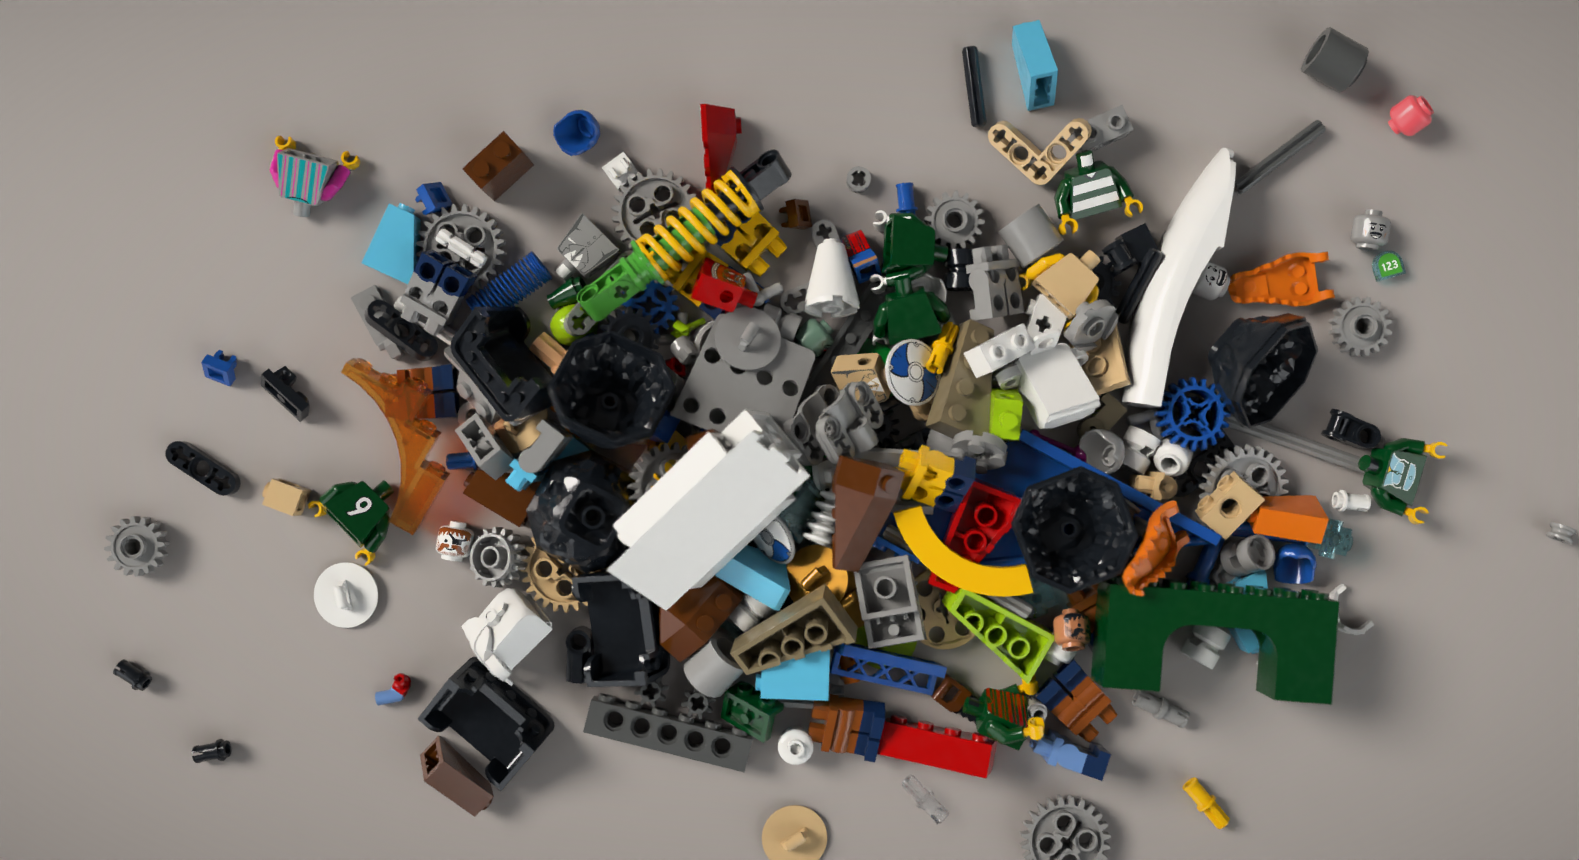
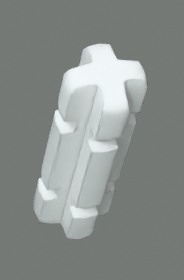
M442 228L436 236L437 242L445 247L448 246V249L465 260H470V263L476 267L482 268L488 259L487 255L479 250L475 251L476 248L459 237L454 236L448 230Z

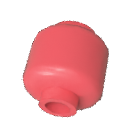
M1409 95L1390 109L1391 120L1388 121V124L1397 135L1403 133L1406 136H1413L1431 123V115L1434 111L1423 96Z

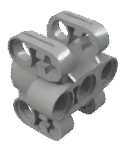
M864 381L848 383L840 391L831 384L819 385L815 388L814 393L801 403L793 419L785 422L783 431L803 454L797 459L801 465H819L824 455L827 456L832 464L837 465L839 455L854 457L855 453L866 452L878 443V437L873 429H878L882 425L883 411L871 388ZM856 388H858L860 392V398L858 401L855 397ZM826 390L829 394L828 404L825 402L824 393ZM796 424L799 426L800 435L798 438L794 434V427Z

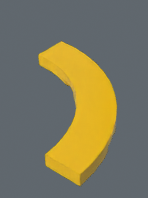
M921 504L893 512L898 528L912 552L928 569L943 580L961 589L988 596L1005 597L1033 593L1026 564L986 566L972 562L949 549L938 538L928 524Z

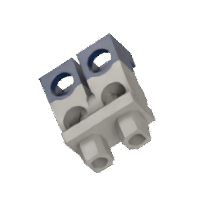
M434 250L422 252L407 285L405 294H403L400 300L404 304L401 317L415 323L422 314L428 318L423 329L433 336L439 335L446 325L454 321L470 286L474 284L478 275L457 263L453 264L452 260Z

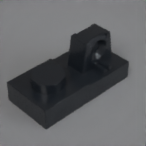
M286 366L274 373L267 369L261 374V386L299 422L304 420L309 415L310 405L309 400L300 391L295 392L291 388L296 382V375Z

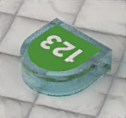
M1394 251L1381 252L1373 259L1372 269L1376 282L1406 274L1402 258Z

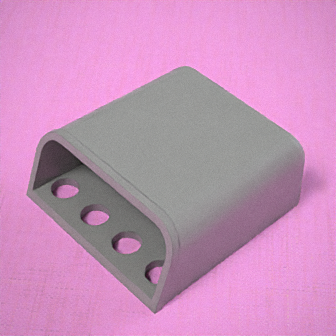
M719 314L670 415L705 430L713 428L721 433L745 409L768 412L783 430L785 422L794 417L815 360V353L808 348L781 338L780 350L776 358L769 365L757 370L735 368L723 360L715 346V329L719 320L725 315Z

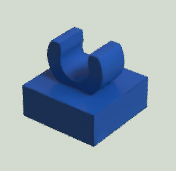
M441 182L422 184L416 189L419 194L415 199L416 202H423L426 207L422 211L423 215L441 212L442 207L447 210L452 207L453 203Z
M218 350L214 357L206 354L201 362L205 377L231 387L236 379L234 372L237 366L236 356L232 355L229 361H224V354L221 350Z

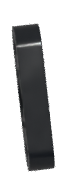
M375 300L365 310V320L370 326L415 359L428 361L437 352L438 343L436 339L417 324L403 319L401 313L387 302ZM382 310V316L376 318L374 316L375 311ZM392 317L394 320L389 325V327H387L386 324ZM398 324L404 325L408 329V336H398L394 331V326ZM415 334L417 337L413 341V343L410 344L409 341ZM426 343L428 345L427 350L424 352L420 351L421 345Z
M175 441L166 448L165 456L170 464L216 494L222 496L233 495L239 490L241 481L235 472L192 444L185 441ZM184 448L182 453L193 459L191 461L185 458L177 459L179 454L176 452V449ZM203 460L210 466L209 473L205 476H201L197 472V465ZM215 476H218L222 479L230 478L228 480V483L231 485V487L223 489V482L213 478Z

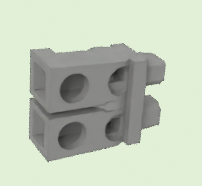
M1007 244L972 249L974 264L966 265V273H970L969 284L973 290L975 309L969 310L970 319L975 321L1024 313L1019 275L1015 268L1018 267V258L1009 259Z

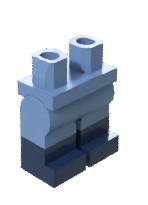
M1049 729L1048 734L1044 733L1041 739H1031L1029 742L1033 752L1041 754L1047 764L1056 767L1058 762L1060 766L1100 781L1103 780L1111 754L1101 744L1091 741L1089 748L1072 743L1068 737L1060 735L1052 729Z

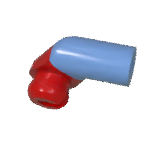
M403 673L395 675L393 678L395 681L389 690L375 693L376 704L379 706L402 701L411 687L410 677Z

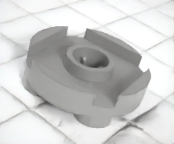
M1102 299L1090 304L1088 302L1081 303L1075 311L1076 316L1065 330L1064 337L1078 351L1094 349L1097 347L1095 342L1100 338L1106 340L1116 327L1118 314L1115 310L1117 309L1110 302Z
M974 430L962 431L954 436L951 452L963 453L967 457L976 459L975 473L986 474L987 470L1005 466L1008 452H1006L1007 445L1001 438L987 432H983L982 436L973 435Z

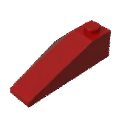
M700 104L702 142L705 149L704 168L707 178L705 185L706 188L716 194L713 183L718 179L724 181L721 177L731 167L737 145V134H742L741 117H736L735 109Z
M975 478L955 513H952L942 542L957 554L979 564L995 547L994 545L1011 529V522L1021 498L993 484ZM931 572L928 584L951 593H955L959 589V587Z

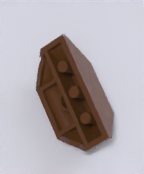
M715 575L704 586L689 589L667 611L660 607L659 645L681 663L711 638L739 605L745 593Z

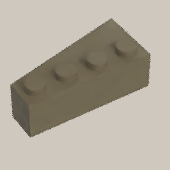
M972 319L957 325L959 332L953 344L954 351L948 356L925 425V427L953 439L957 433L967 430H974L973 435L982 436L983 432L989 433L992 372L976 378L964 353L993 338L994 330Z
M825 583L735 638L730 654L744 673L749 675L781 665V662L790 659L798 660L805 658L806 654L819 650L821 652L831 650L833 646L842 643L847 645L856 642L857 625Z

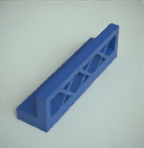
M855 643L836 645L829 668L831 674L927 695H933L937 677L945 678L947 671L946 666L935 661L877 648L869 649L868 646ZM841 655L853 658L856 663L847 670L838 668ZM867 662L878 663L881 669L873 675H867L862 666ZM894 667L901 668L906 675L894 681L891 679L888 671ZM859 668V670H860L861 673L854 672V671ZM918 673L928 674L926 687L917 686L913 677Z

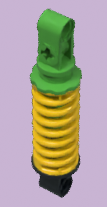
M775 149L768 150L741 172L732 166L721 177L724 181L720 179L714 181L716 194L708 188L702 190V198L705 204L696 197L690 199L691 210L681 206L678 208L679 219L672 215L667 216L666 224L668 227L665 228L660 224L655 225V237L646 233L637 240L630 242L634 252L628 255L627 258L622 257L619 259L618 264L607 270L594 282L582 288L577 295L579 304L594 321L605 319L612 311L624 302H627L640 290L644 291L647 289L646 286L651 281L656 280L661 285H664L665 281L673 275L669 269L670 267L674 271L679 272L682 269L680 262L682 258L686 262L691 263L694 260L691 251L695 249L700 254L706 251L703 242L707 240L710 244L715 245L718 242L715 235L716 232L714 231L715 228L723 236H727L730 232L725 223L727 219L735 227H739L742 223L737 214L739 210L748 218H751L759 211H763L764 207L761 200L778 187L787 183L792 176L780 153Z

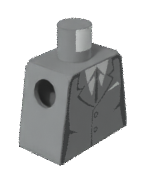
M582 213L557 247V250L566 259L555 271L565 281L577 270L588 279L614 261L622 252Z

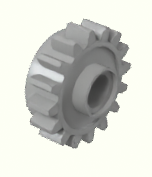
M957 190L954 191L952 197H949L947 192H943L942 201L935 197L932 201L935 207L928 206L926 209L931 216L925 217L923 222L928 223L929 227L934 228L935 241H938L940 245L949 246V249H955L956 246H959L960 249H965L966 242L970 245L976 242L972 235L980 236L982 233L977 227L983 226L985 222L982 219H978V216L983 213V209L976 210L974 208L978 202L977 200L967 201L968 193L960 198ZM948 216L958 217L960 226L957 228L951 227L947 223Z
M1359 297L1351 298V302L1347 300L1340 303L1342 309L1337 308L1333 310L1336 316L1328 322L1332 324V330L1328 331V333L1334 337L1333 345L1339 344L1341 346L1340 352L1343 353L1349 350L1351 357L1358 356L1359 353L1361 357L1370 356V352H1379L1380 348L1378 345L1388 344L1384 336L1391 335L1392 331L1386 329V325L1393 322L1390 319L1385 320L1384 316L1389 311L1388 309L1379 310L1381 302L1377 301L1371 304V297L1362 298V300ZM1358 321L1363 325L1362 333L1358 332L1356 328Z
M132 516L130 520L121 519V526L111 527L115 534L106 536L105 539L111 542V546L104 547V550L111 551L112 555L107 560H115L117 562L114 566L115 570L124 568L123 575L127 576L134 573L136 577L143 576L144 573L155 572L154 566L160 567L163 565L162 558L169 555L166 552V547L170 545V542L166 541L167 531H161L159 528L161 524L159 522L151 523L150 517H142L141 519L140 516ZM137 540L140 542L141 549L139 552L135 548V543Z
M493 527V529L483 530L484 535H477L475 537L476 541L472 545L470 556H468L471 564L470 570H473L476 574V580H483L484 586H492V588L512 585V580H519L520 578L517 571L525 570L526 568L521 564V560L527 559V555L521 554V550L526 546L525 544H518L520 535H512V529Z

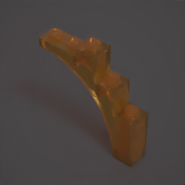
M353 358L345 363L341 373L357 383L377 403L387 418L397 441L401 460V484L397 503L389 522L414 535L451 474L445 471V467L440 463L427 460L442 432L437 430L436 425L432 422L418 419L433 390L427 387L428 384L416 377H407L399 384L397 383V378L393 375L376 371L372 368L373 365L364 359Z

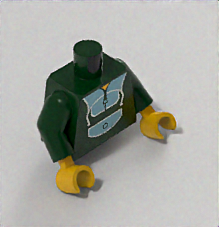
M1400 438L1386 443L1383 449L1374 448L1370 456H1362L1358 463L1359 469L1365 471L1362 481L1363 485L1371 490L1370 494L1380 508L1399 516L1407 515L1412 524L1425 523L1415 517V513L1419 511L1422 514H1429L1428 510L1424 507L1411 509L1407 505H1413L1427 456L1423 455V452L1429 453L1434 458H1445L1446 456L1437 455L1435 448L1438 445H1448L1443 442H1433L1429 445L1421 440Z

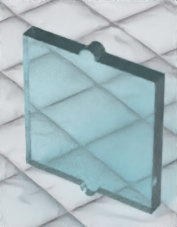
M809 478L795 495L796 499L780 515L794 540L798 543H801L804 539L802 533L810 531V528L806 525L807 522L817 521L811 515V512L821 511L815 505V502H825L824 498L819 494L821 490Z

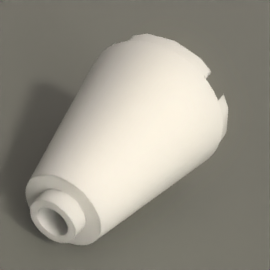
M825 239L817 247L804 303L805 312L809 315L822 317L823 312L831 313V318L847 317L857 313V308H860L846 248L838 239Z

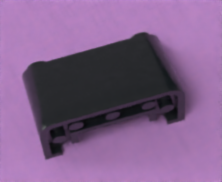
M475 307L451 340V352L457 362L504 421H520L552 407L553 403L547 390L552 377L523 342L531 328L528 316L520 307Z
M608 571L580 574L572 577L573 595L579 602L588 603L595 654L590 656L584 664L583 671L587 680V687L646 686L665 675L670 668V654L659 645L660 606Z
M477 657L470 658L447 680L418 717L421 723L434 732H443L450 726L490 761L485 768V775L489 782L500 791L503 790L555 727L554 721L549 714L514 684L510 686L507 682L501 681L497 676H493Z

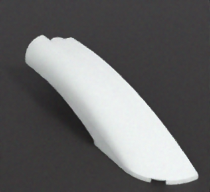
M1221 148L1207 165L1182 201L1158 245V249L1162 252L1163 257L1134 310L1128 333L1124 358L1131 384L1124 386L1122 402L1127 403L1126 405L1145 409L1157 408L1162 405L1171 350L1188 299L1214 252L1224 248L1236 176V162L1230 159L1233 158L1234 151L1230 148Z

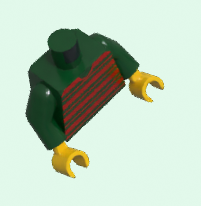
M1035 674L1029 684L1022 679V684L1018 686L1013 684L998 690L986 688L979 700L967 697L964 701L963 713L976 717L978 733L1000 744L1019 750L1027 736H1030L1031 739L1039 740L1044 735L1043 718L1033 717L1029 719L1026 696L1021 695L1023 692L1027 695H1034L1038 692V681H1036Z

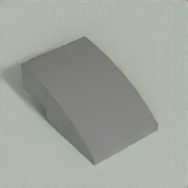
M909 555L864 562L859 572H854L869 649L927 640Z

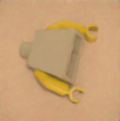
M1088 250L1080 259L1071 252L1066 256L1058 253L1042 257L1030 266L1026 272L1019 274V279L1023 277L1026 280V285L1021 290H1025L1033 285L1069 319L1064 326L1065 331L1074 319L1072 317L1076 316L1075 311L1081 303L1088 302L1090 304L1098 300L1099 288L1096 284L1099 278L1092 270L1101 260L1091 250Z

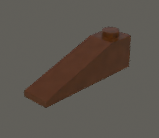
M839 455L832 480V492L835 493V508H832V518L835 519V533L832 535V568L859 572L897 501L905 472L886 463Z

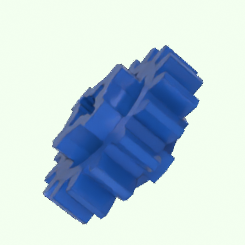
M654 280L647 284V289H645V293L641 297L636 299L634 295L621 306H631L632 310L635 311L641 308L643 309V317L651 314L652 318L649 323L658 324L654 331L656 334H660V327L663 326L667 330L670 329L667 323L669 320L676 322L677 319L672 313L679 311L680 308L673 305V302L678 300L677 295L670 296L673 287L668 286L664 288V285H661L659 282L655 283ZM657 290L665 295L667 302L658 300ZM652 299V302L659 307L651 308L648 313L641 305L648 304L649 300ZM660 313H665L660 321L654 323V318Z

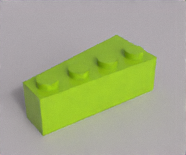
M961 588L955 593L947 591L941 601L944 606L1029 684L1054 642V634L1046 626L1029 617L1022 618L982 594L973 593Z

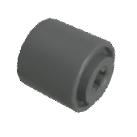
M1328 27L1320 34L1310 48L1302 63L1301 72L1337 92H1343L1353 85L1361 75L1368 60L1369 50L1362 44Z

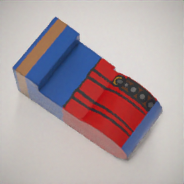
M862 230L840 238L841 243L845 245L850 266L859 284L870 280V277L874 274L882 275L878 258L870 248ZM871 265L873 266L868 273H860L859 271Z

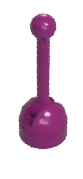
M1032 429L1029 432L1058 448L1071 452L1072 456L1086 463V453L1080 449L1079 445L1074 448L1041 435L1036 429Z

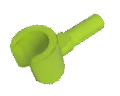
M700 318L687 325L677 320L673 324L675 329L671 332V335L676 338L681 336L688 337L692 330L705 324L706 320Z

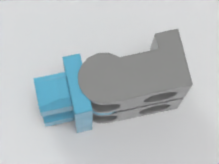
M542 419L536 427L541 432V435L531 448L521 452L519 458H515L509 465L514 470L506 479V482L517 491L527 490L531 483L542 481L545 473L542 471L550 467L552 462L558 458L574 436L554 420Z

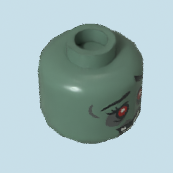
M810 318L798 328L795 335L796 340L793 343L812 350L815 353V358H819L832 346L834 339L830 334L834 330L824 319L818 322L816 319Z

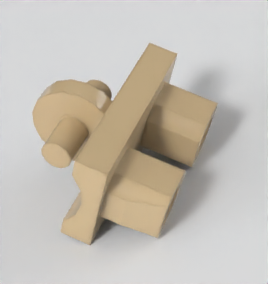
M1146 471L1144 475H1130L1129 486L1154 500L1170 499L1177 493L1178 486L1176 481L1170 476H1165L1163 472Z

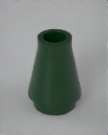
M580 276L576 278L571 277L552 293L548 294L547 300L551 308L555 310L559 307L578 303V293L587 286L585 281Z

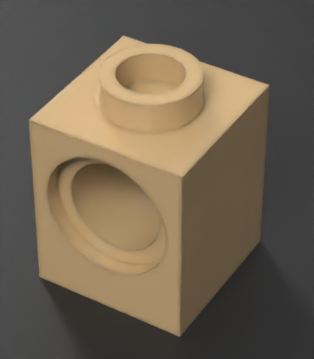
M281 478L271 479V482H268L264 487L262 505L291 516H300L303 514L311 489Z

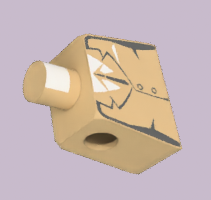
M866 353L836 357L831 373L839 390H843L848 383L864 381L871 388L878 403L889 398L891 390L887 384L885 364L880 354ZM856 388L855 390V397L857 400H859L860 398V392L858 388Z

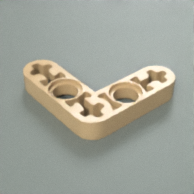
M1073 119L1043 152L1007 121H999L993 125L988 132V139L1028 179L1037 185H1043L1049 182L1089 139L1091 126L1085 119ZM1081 127L1083 129L1081 132L1082 136H1077L1070 143L1067 139L1073 134L1074 129ZM1003 129L1006 131L1005 138L1000 140L997 137L998 131ZM1013 139H1016L1017 141L1009 149L1007 145ZM1055 145H1061L1066 149L1065 158L1059 159L1054 156L1052 150ZM1017 146H1023L1028 150L1027 159L1022 160L1016 156L1015 149ZM1035 157L1037 160L1028 167L1027 164ZM1044 166L1047 170L1045 174L1039 176L1037 174L1038 168Z

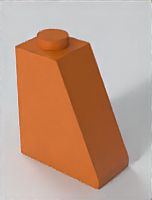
M1313 495L1263 496L1265 501L1247 518V522L1250 523L1255 534L1317 544L1322 543L1329 520L1317 497Z

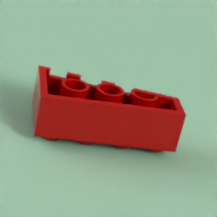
M891 715V718L885 719L877 754L986 779L993 769L997 741L979 733L964 732L954 727L934 726V723L927 721L909 722L907 721L908 718L899 715Z

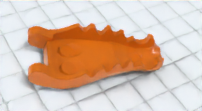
M1328 251L1287 254L1275 261L1260 265L1253 270L1235 273L1230 277L1228 287L1230 298L1236 304L1263 303L1291 307L1308 306L1335 298L1333 289L1318 290L1315 263L1329 260Z
M1175 500L1164 503L1152 513L1147 528L1142 534L1140 547L1121 576L1130 594L1144 596L1142 589L1147 587L1149 582H1158L1159 578H1165V572H1171V567L1176 566V556L1180 549L1190 541L1186 531L1180 530L1174 533L1169 518L1179 512Z

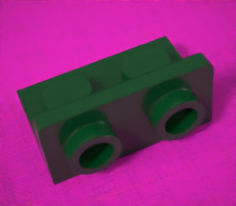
M739 681L725 691L720 718L765 743L771 738L775 715L783 711L784 703L776 699L761 698V691H755V687L750 683Z

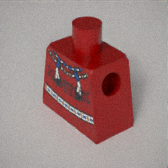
M705 257L696 277L691 298L728 312H734L737 303L752 309L758 293L744 287L746 279L744 275Z

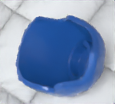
M575 110L567 113L562 120L554 125L553 136L563 152L570 156H576L590 150L597 144L600 137V125L590 112Z
M1291 543L1282 546L1276 552L1273 563L1275 580L1280 583L1289 584L1312 582L1317 566L1315 555L1303 544Z

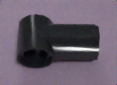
M578 626L569 633L565 642L567 647L566 682L582 684L587 683L583 669L588 658L592 656L593 637L590 628ZM575 634H581L586 638L587 643L585 646H578L574 642Z

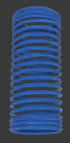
M531 251L528 255L526 254V258L523 257V260L535 277L521 260H519V263L532 281L518 263L515 262V266L525 277L528 284L515 267L511 265L512 270L525 288L512 271L507 268L508 273L518 284L521 291L509 275L503 271L504 276L514 287L518 295L505 278L499 274V277L511 291L514 298L498 277H495V280L511 302L494 280H491V283L504 298L507 305L490 283H487L489 289L483 286L486 293L479 288L482 296L475 291L478 299L475 295L471 294V296L466 298V302L471 310L475 307H483V305L489 307L486 301L491 307H495L489 297L497 307H515V303L519 304V300L523 301V298H527V295L531 296V292L535 293V289L539 290V286L543 287V283L550 282L552 276L535 253ZM492 293H493V294L496 296V298L500 301V303L502 304V306L497 302V300H496L495 297L492 295Z

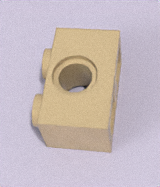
M1233 471L1230 475H1225L1218 482L1217 489L1210 496L1206 495L1200 500L1195 512L1205 524L1226 540L1265 499L1259 491ZM1234 499L1230 507L1222 508L1224 501Z

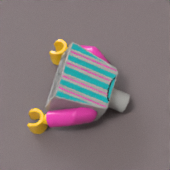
M280 135L275 138V144L279 149L274 152L269 171L276 187L279 188L280 197L294 201L293 214L298 217H310L311 205L319 206L331 200L343 187L351 173L350 170L359 167L360 159L357 155L353 162H346L350 153L345 151L341 154L343 164L339 165L337 160L295 150L296 142L291 136L288 137V142L284 145L285 139Z

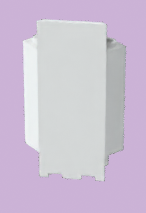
M745 409L721 433L708 432L613 525L618 532L620 541L630 548L606 571L667 611L689 589L704 586L796 499L792 493L810 477L797 460L803 454L768 412Z

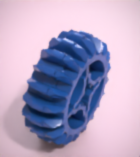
M1195 377L1189 378L1188 383L1182 378L1178 380V386L1171 383L1168 385L1169 391L1164 390V400H1162L1160 407L1162 410L1154 412V416L1162 417V421L1157 422L1156 427H1165L1166 430L1160 435L1162 437L1171 435L1169 443L1175 444L1180 440L1182 448H1186L1189 443L1190 451L1194 452L1197 446L1201 451L1206 450L1207 443L1211 446L1217 444L1215 437L1223 438L1225 436L1220 428H1229V423L1224 421L1223 418L1231 417V413L1224 412L1223 408L1226 407V403L1221 402L1220 398L1222 396L1220 393H1214L1216 390L1214 383L1206 388L1207 380L1204 378L1198 384ZM1184 393L1198 394L1205 401L1197 404L1191 398H1187ZM1177 401L1176 406L1179 409V416L1174 421L1172 412L1174 403ZM1201 408L1193 416V419L1185 420L1189 417L1188 415L1191 413V410ZM1211 408L1212 421L1208 428L1209 423L1206 420V413ZM1189 425L1194 431L1198 430L1201 436H1189L1183 433L1180 428Z

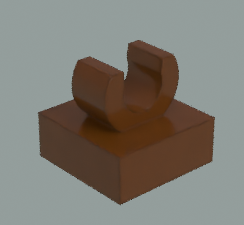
M807 200L785 201L786 207L779 209V213H787L788 221L782 223L781 227L802 230L813 227Z

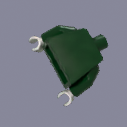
M882 210L875 213L877 220H883L881 222H873V225L877 231H884L882 274H886V277L882 278L878 274L870 277L872 283L881 281L878 287L871 288L873 293H883L887 285L890 288L895 287L893 281L895 277L910 275V279L913 281L922 277L933 266L934 261H946L948 247L935 244L934 228L927 226L914 213H891L889 216Z
M901 275L893 279L896 292L885 295V302L879 305L871 332L872 343L876 345L877 340H885V345L889 343L894 345L903 340L919 339L942 333L941 330L944 324L953 322L956 325L947 305L934 292H926L923 286L912 288L910 275Z

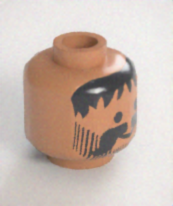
M1075 608L1064 609L1061 615L1054 618L1055 643L1061 646L1064 651H1080L1085 649V645L1091 641L1089 618L1079 613V610Z

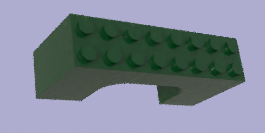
M1122 575L1098 583L1091 679L1103 688L1160 692L1164 645L1168 637L1176 629L1187 625L1250 629L1258 640L1259 656L1256 691L1276 701L1332 705L1339 601L1330 599L1328 593H1321L1318 590L1301 589L1300 592L1284 587H1274L1272 590L1257 585H1246L1244 590V587L1235 586V584L1218 583L1217 588L1216 585L1203 581H1190V585H1188V583L1180 582V580L1163 579L1162 583H1159V581L1149 582V585L1142 589L1144 596L1130 594L1122 580Z

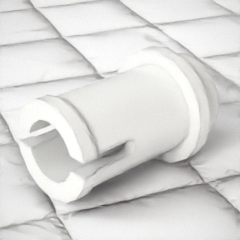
M1340 490L1333 494L1332 506L1342 512L1346 509L1367 512L1371 506V498L1367 494H1350L1345 490Z

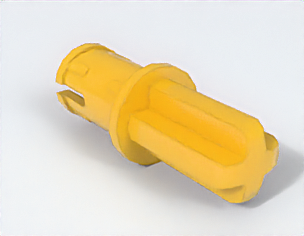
M947 322V324L943 325L942 333L939 334L938 339L932 344L933 351L925 365L926 369L931 373L935 374L936 368H938L937 374H941L948 356L954 351L953 344L959 332V327L953 322Z
M1193 777L1183 785L1182 789L1197 804V810L1199 812L1203 811L1217 829H1222L1229 824L1230 819L1215 802L1216 797L1210 795L1197 778Z

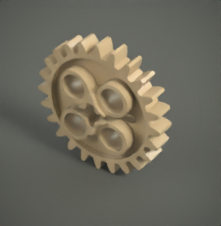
M532 537L531 540L535 546L525 547L530 555L527 556V559L523 560L527 562L525 570H520L528 574L521 581L525 583L530 582L531 584L526 592L535 590L536 595L533 600L537 601L543 598V608L553 603L554 612L559 609L560 605H563L565 613L569 612L570 605H573L576 611L580 610V602L573 593L564 594L559 586L562 580H568L572 584L573 575L570 572L575 576L583 573L571 565L568 568L570 572L562 573L560 571L562 565L546 552L538 549L534 537ZM542 561H547L552 565V573L549 576L542 574L540 571ZM600 569V570H597V571H593V572H590V573L602 572L603 569Z

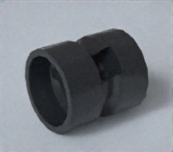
M972 249L948 250V256L944 262V267L948 269V272L944 274V285L947 291H973L969 284L970 273H966V265L974 264Z

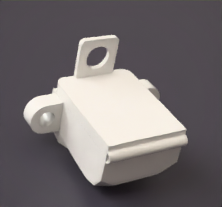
M1059 329L1035 336L1033 339L1035 349L1019 357L1014 362V366L1006 368L996 375V381L1001 389L1007 390L1015 387L1018 390L1035 424L1040 429H1052L1083 419L1094 413L1095 408L1100 407V398L1081 367L1089 359L1086 351H1078L1076 348L1070 349L1066 343L1057 344L1061 334ZM1052 338L1047 344L1038 346L1043 340Z
M506 588L500 592L479 617L469 618L461 626L466 638L470 642L471 649L479 661L486 666L493 676H497L501 681L507 682L510 686L514 684L509 677L512 674L511 670L553 630L551 627L552 622L536 601L533 600L530 594H522L517 588Z

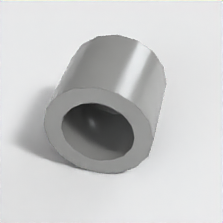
M1040 204L1035 205L998 232L1015 258H1018L1022 268L1028 265L1032 266L1040 258L1049 256L1059 249L1058 245L1064 241Z
M716 631L684 663V673L691 685L700 693L712 698L720 697L744 672L730 654L734 638L724 632Z

